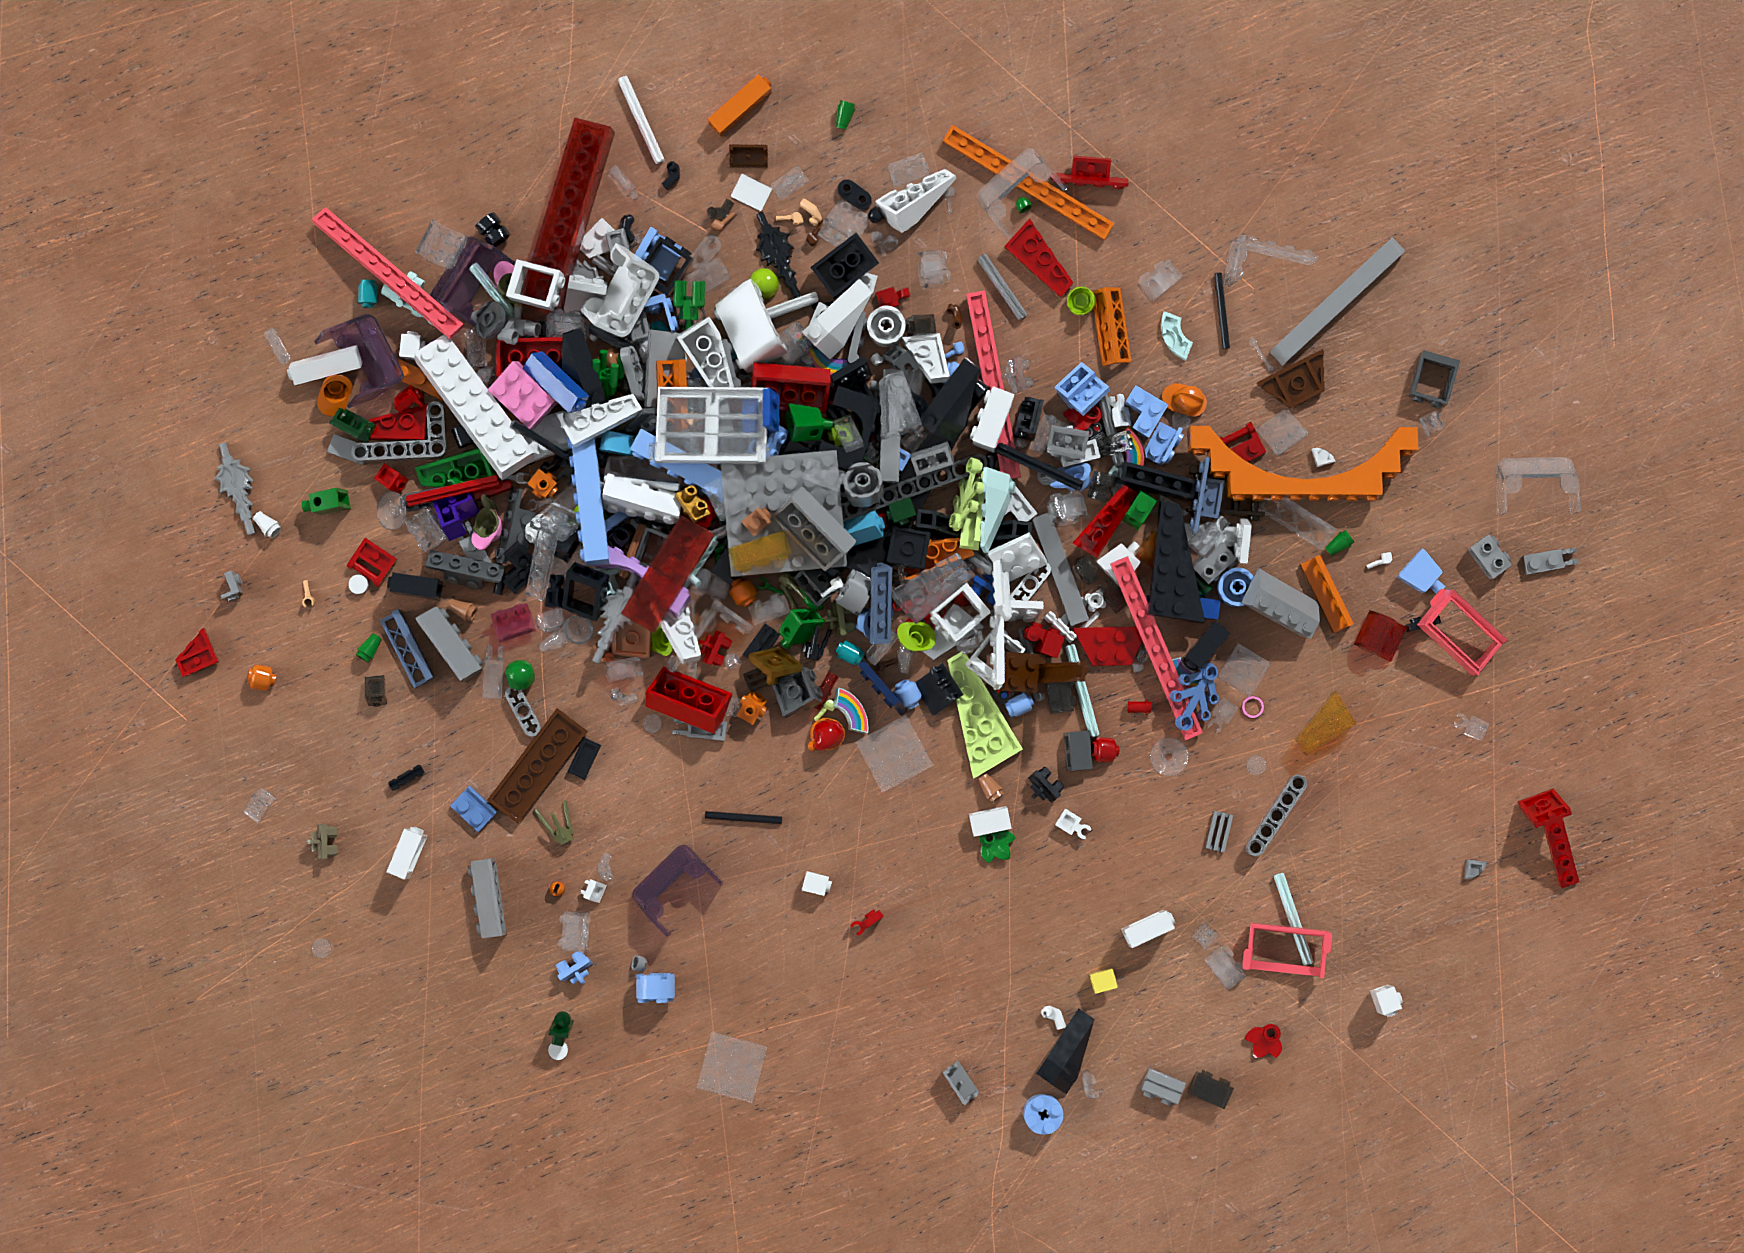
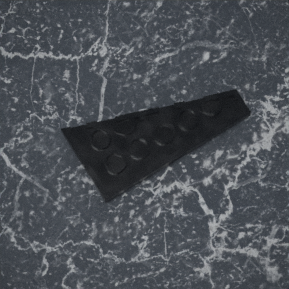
M1161 501L1159 502L1147 615L1205 623L1181 506L1177 503Z

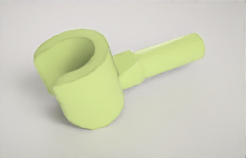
M829 699L826 701L822 710L814 717L816 721L824 715L827 709L832 712L834 711V700Z

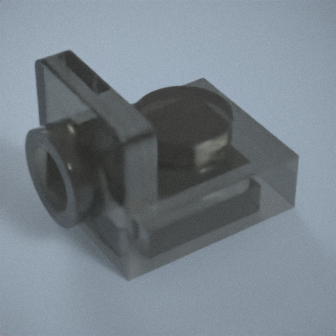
M934 314L913 315L905 320L907 336L937 333Z
M384 675L365 677V699L368 706L379 707L387 704Z

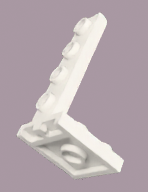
M1239 517V524L1237 523L1236 526L1199 523L1196 535H1193L1192 529H1189L1190 523L1184 522L1188 543L1213 545L1218 539H1221L1227 546H1234L1233 553L1240 563L1248 564L1252 525L1247 518Z
M1030 533L988 551V556L993 562L992 575L994 582L992 584L995 589L993 597L996 602L994 609L997 615H1001L1005 621L1012 617L1009 582L1047 565L1045 556Z
M1011 600L1012 617L1007 621L1011 622L1016 619H1022L1024 622H1032L1037 620L1043 610V601ZM995 609L991 610L990 628H993V635L991 634L990 646H993V653L990 655V664L993 665L990 681L994 683V690H999L1005 682V620L1001 615H997Z

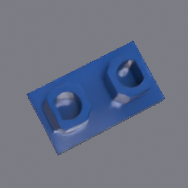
M986 573L984 578L990 581L988 583L976 575L972 581L974 582L971 587L978 597L983 589L989 591L990 593L985 601L994 606L996 602L993 597V593H995L992 584L994 582L993 576Z

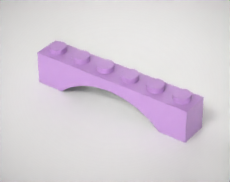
M608 546L610 563L591 565L598 570L606 568L621 569L638 575L654 589L663 609L678 618L691 600L688 589L681 585L679 587L672 584L673 581L664 575L663 577L658 576L656 570L649 566L643 567L640 565L641 562L632 556L630 558L623 555L624 552L617 547L611 548Z

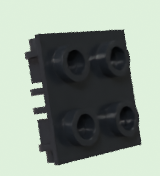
M944 663L931 668L928 674L915 682L922 695V700L933 716L964 695Z

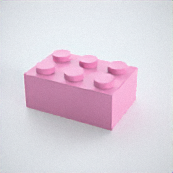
M513 361L488 389L492 395L529 429H535L558 403L523 369V365L519 361Z

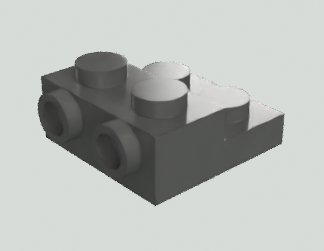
M802 666L801 672L785 675L778 679V684L772 685L783 717L788 718L802 709L807 711L822 703L820 697L823 696L820 687L815 684L814 680L817 677L812 669Z

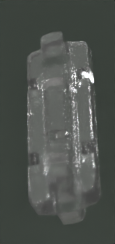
M273 328L266 330L264 335L267 340H270L269 344L275 355L279 356V362L281 364L287 363L290 360V356L287 352L285 353L286 349L280 338L276 337V331Z

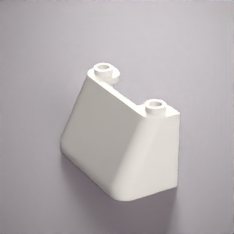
M615 243L610 258L619 267L606 290V295H603L602 299L596 296L587 298L580 310L594 326L624 337L632 331L659 280V273L654 267L624 246Z
M752 279L743 282L715 305L716 309L714 310L717 319H721L738 357L736 359L738 367L744 369L747 373L752 372L753 362L769 363L789 353L785 344H781L780 335L775 330L763 303L762 292Z

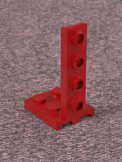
M1554 788L1518 801L1519 808L1534 827H1544L1558 884L1561 889L1579 883L1563 820L1564 817L1572 815L1570 807Z

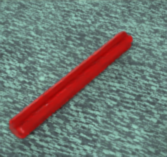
M492 475L407 495L406 502L408 506H415L499 486L500 480L498 475Z

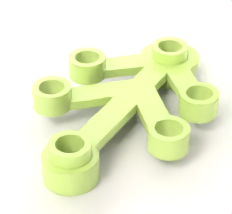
M971 457L968 460L966 471L970 473L969 479L962 478L959 480L960 496L956 495L954 497V513L949 520V527L954 531L962 529L965 525L966 516L970 512L975 513L978 509V502L971 499L976 493L981 494L984 489V483L976 481L973 485L976 473L979 474L983 466L979 459Z

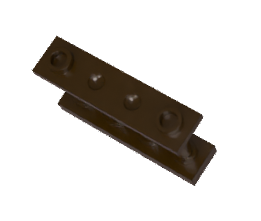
M1191 465L1189 467V475H1193L1195 480H1201L1202 473L1199 472V465ZM1207 475L1212 476V479L1224 480V478H1213V475ZM1195 491L1194 499H1198L1199 492ZM1232 498L1231 510L1220 509L1219 515L1248 517V520L1260 521V518L1265 516V512H1258L1259 501H1252V498L1251 511H1240V501H1234ZM1188 507L1186 513H1191V516L1195 517V510H1192L1193 507Z

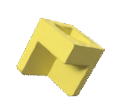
M1112 968L1089 974L1095 994L1117 988Z

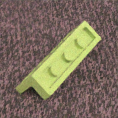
M983 471L981 472V477L974 478L973 485L976 481H983ZM984 492L981 494L976 493L971 499L978 502V509L975 513L970 512L965 518V525L961 529L959 548L979 550L983 518L981 507L984 503Z

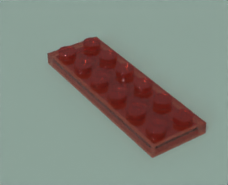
M681 515L625 605L621 615L655 634L714 538V533Z

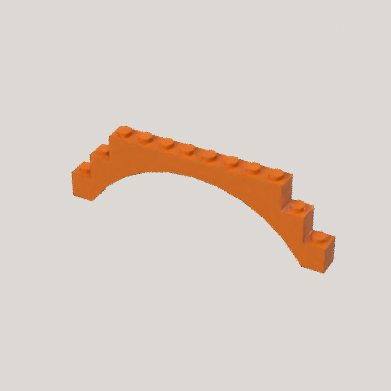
M1190 426L1187 430L1188 453H1193V455L1197 456L1207 453V457H1210L1207 475H1213V478H1224L1226 475L1227 498H1233L1234 501H1242L1245 498H1252V501H1262L1264 498H1271V501H1281L1282 498H1290V501H1300L1301 498H1309V501H1319L1320 498H1328V501H1339V498H1346V501H1358V498L1369 502L1377 501L1383 495L1382 476L1383 479H1393L1401 472L1400 454L1402 457H1409L1419 450L1418 427H1398L1379 452L1350 471L1325 478L1300 479L1273 474L1248 463L1228 448L1210 426Z

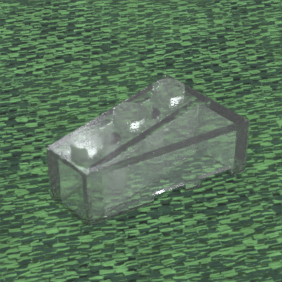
M899 371L882 378L879 381L880 423H882L881 441L915 431L922 425L904 372Z

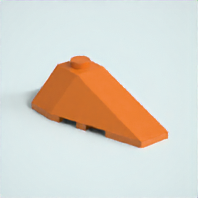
M960 538L930 539L924 571L894 565L902 587L966 560L975 554L973 550L959 548Z

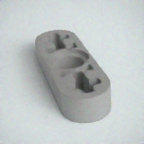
M633 346L621 348L620 357L631 393L634 394L638 402L643 401L645 397V378L637 352Z
M508 687L505 697L526 735L535 737L542 727L523 690L513 689L514 691H519L517 695L519 701L522 699L525 701L514 707L513 703L517 702L515 698H510L509 696L512 694L511 690L513 688ZM521 706H527L529 709V713L525 717H521L518 714V709ZM533 716L534 719H530L533 725L537 724L536 732H528L530 726L528 722L523 723L522 720H527Z

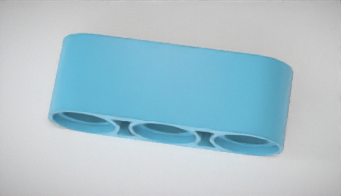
M606 431L601 434L600 451L637 458L632 455L634 451L630 449L634 443L631 441L634 436L613 431Z

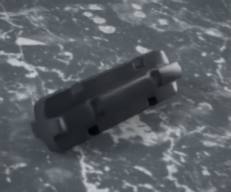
M421 765L413 767V770H408L399 775L397 779H392L388 782L390 789L395 791L400 788V785L403 786L416 779V776L423 775L425 773Z

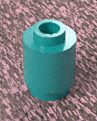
M369 279L360 280L358 285V304H361L362 308H373V305L377 304L378 297L376 281Z
M846 640L844 643L840 642L835 651L838 653L837 658L857 666L865 653L861 650L862 648Z

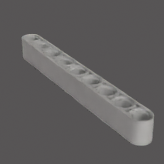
M1392 237L1285 336L1270 353L1283 366L1396 261L1405 250Z

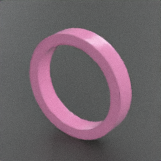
M1255 696L1246 698L1242 703L1243 713L1250 718L1260 716L1264 710L1262 700ZM1252 698L1257 699L1261 704V711L1255 716L1247 714L1244 708L1246 701Z

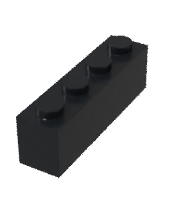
M1124 461L1119 465L1115 483L1190 502L1195 496L1197 480Z

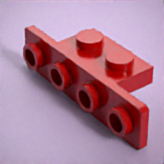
M1073 155L1071 174L1052 173V181H1056L1057 184L1061 185L1070 182L1075 183L1077 186L1094 184L1095 187L1102 188L1108 185L1113 186L1115 189H1123L1129 185L1128 178L1110 177L1111 158Z

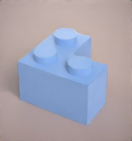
M1136 385L1124 405L1140 414L1132 429L1146 440L1150 437L1168 406L1167 403Z

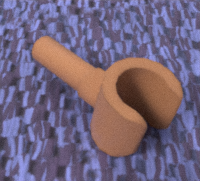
M732 212L722 222L715 219L711 229L721 232L725 224L736 214Z

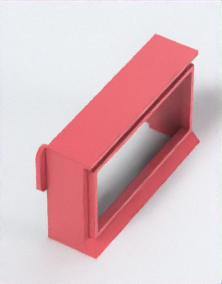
M1440 589L1430 601L1432 607L1417 624L1471 676L1479 675L1501 645L1508 641L1455 590ZM1450 600L1493 640L1476 662L1471 660L1433 624V621Z
M1251 922L1248 949L1244 950L1243 969L1302 974L1324 978L1326 954L1331 951L1332 934L1328 930ZM1255 930L1323 937L1320 967L1252 960Z

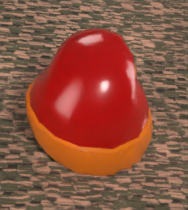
M831 718L817 720L810 729L811 741L808 744V749L812 752L836 749L844 741L845 730L837 720Z

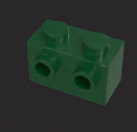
M910 497L888 504L887 510H885L888 523H892L895 526L905 527L909 525L911 520L916 518V512Z

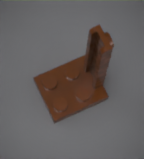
M1004 652L1005 682L1001 687V691L1045 693L1046 683L1085 682L1087 675L1086 662L1046 663V655Z

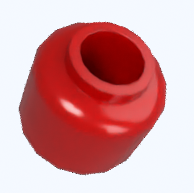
M1097 737L1091 742V756L1097 762L1111 763L1119 755V745L1116 744L1113 738Z

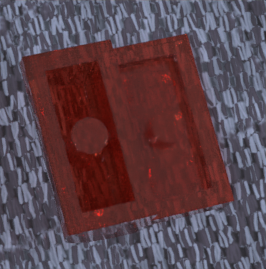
M1369 610L1354 645L1391 662L1407 627L1386 615Z

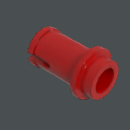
M1147 700L1128 701V713H1145L1147 715V713H1151V702Z

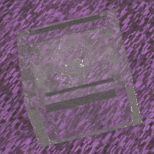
M1238 643L1234 646L1218 672L1217 678L1250 697L1271 663Z
M567 910L564 911V915L560 916V922L563 923L562 938L558 940V946H561V951H588L591 912Z

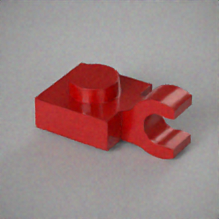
M894 287L876 292L880 307L900 306L898 300L911 297L908 288L895 292Z
M873 909L865 915L866 919L864 921H854L851 923V928L854 925H859L861 928L856 933L857 936L861 935L865 929L883 917L880 910L875 911Z

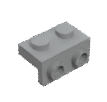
M1051 425L1047 442V453L1055 457H1060L1061 455L1068 456L1072 460L1085 459L1089 431Z

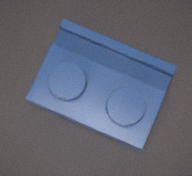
M468 786L450 805L477 832H480L498 812L471 786Z

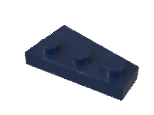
M863 660L858 665L862 670L860 672L862 677L866 681L870 679L873 683L871 687L878 695L881 693L884 695V702L890 709L894 707L903 716L907 712L905 707Z

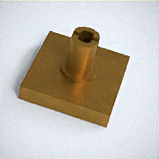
M780 646L749 653L748 658L752 664L767 675L766 683L769 685L778 684V677L801 672L803 666Z

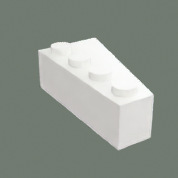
M607 473L603 490V507L608 512H622L631 517L642 516L647 520L658 519L663 520L667 524H679L683 509L676 499V493L660 488L654 491L650 485L642 483V485L637 486L631 483L630 479L623 478L620 481L614 479L613 474Z

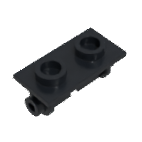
M764 624L743 655L749 658V653L770 649L781 634L767 624Z

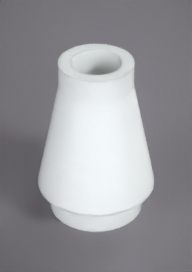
M261 511L253 517V520L266 537L272 539L280 533L282 529L279 526L280 523Z

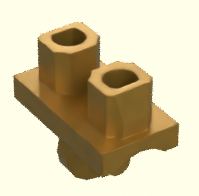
M694 485L675 494L676 499L683 507L682 513L684 516H689L693 523L710 515L707 509L708 505L699 498Z

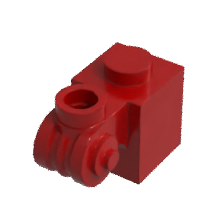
M1032 621L1031 625L1023 630L1024 639L1037 641L1034 652L1058 659L1065 637L1059 635L1060 631L1052 628L1048 630L1042 629V624Z

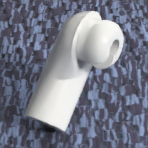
M1045 1006L1042 1009L1041 1015L1044 1018L1054 1020L1057 1030L1066 1027L1063 1015L1059 1009L1052 1006Z

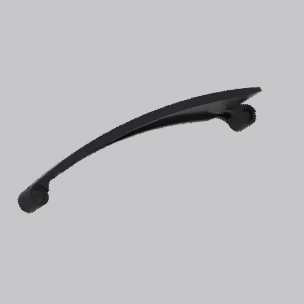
M979 378L976 390L973 393L972 406L969 409L967 420L985 396L987 390L990 389ZM930 433L916 451L948 441L952 452L956 442ZM911 458L902 472L899 471V481L916 475ZM922 477L919 480V485L922 488L927 486L928 479ZM907 483L901 487L903 494H907L910 491V486ZM886 490L883 494V498L886 501L890 500L892 498V492L890 490ZM931 490L910 497L916 514L917 510L922 509ZM888 506L879 508L874 511H876V513H880V509H883L885 513V510H887ZM916 518L914 520H911L909 525L905 526V528H912L916 521ZM887 520V530H883V537L852 546L846 553L847 566L831 567L826 571L820 568V570L832 580L837 578L846 567L850 570H857L871 578V567H877V563L886 564L888 548L884 545V539L889 531L892 530L893 524L888 523Z

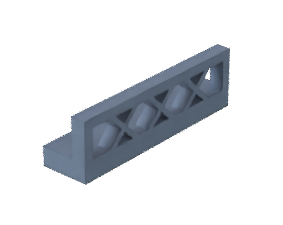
M877 563V567H871L870 643L883 644L891 643L892 567L884 563Z
M397 609L391 612V615L381 619L380 622L414 688H417L436 677L402 611ZM394 618L398 625L397 630H389L386 622ZM398 635H402L407 642L405 648L397 646L396 640ZM407 652L413 654L415 658L414 665L406 663L405 656ZM415 669L421 670L425 679L416 683L413 677Z

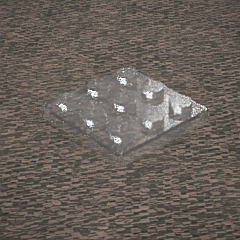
M906 715L855 742L882 793L933 766Z
M712 1031L696 1088L753 1103L768 1046Z

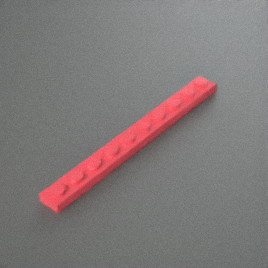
M326 207L312 218L314 225L447 338L451 339L464 328L461 321Z
M985 290L968 293L966 298L982 380L990 387V391L993 386L1004 390ZM1008 414L998 443H1003L1016 449ZM997 453L1000 472L1009 474L1011 479L1021 478L1019 463Z
M1126 556L1110 563V566L1175 719H1177L1178 716L1183 715L1189 699L1188 697L1184 698L1181 702H1173L1170 699V693L1173 690L1182 691L1185 689L1178 681L1179 675L1154 616L1147 615L1149 604L1129 557ZM1194 711L1191 715L1193 720L1192 728L1188 731L1180 730L1184 740L1203 733Z

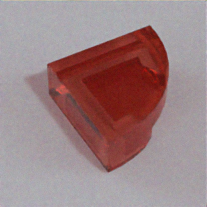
M962 592L951 601V603L961 607L971 605Z

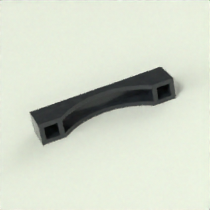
M917 510L916 530L931 532L930 536L961 537V529L954 531L949 527L951 516L933 510ZM1018 520L1002 521L992 544L1003 545L1009 540H1014L1027 533L1031 535L1032 522Z

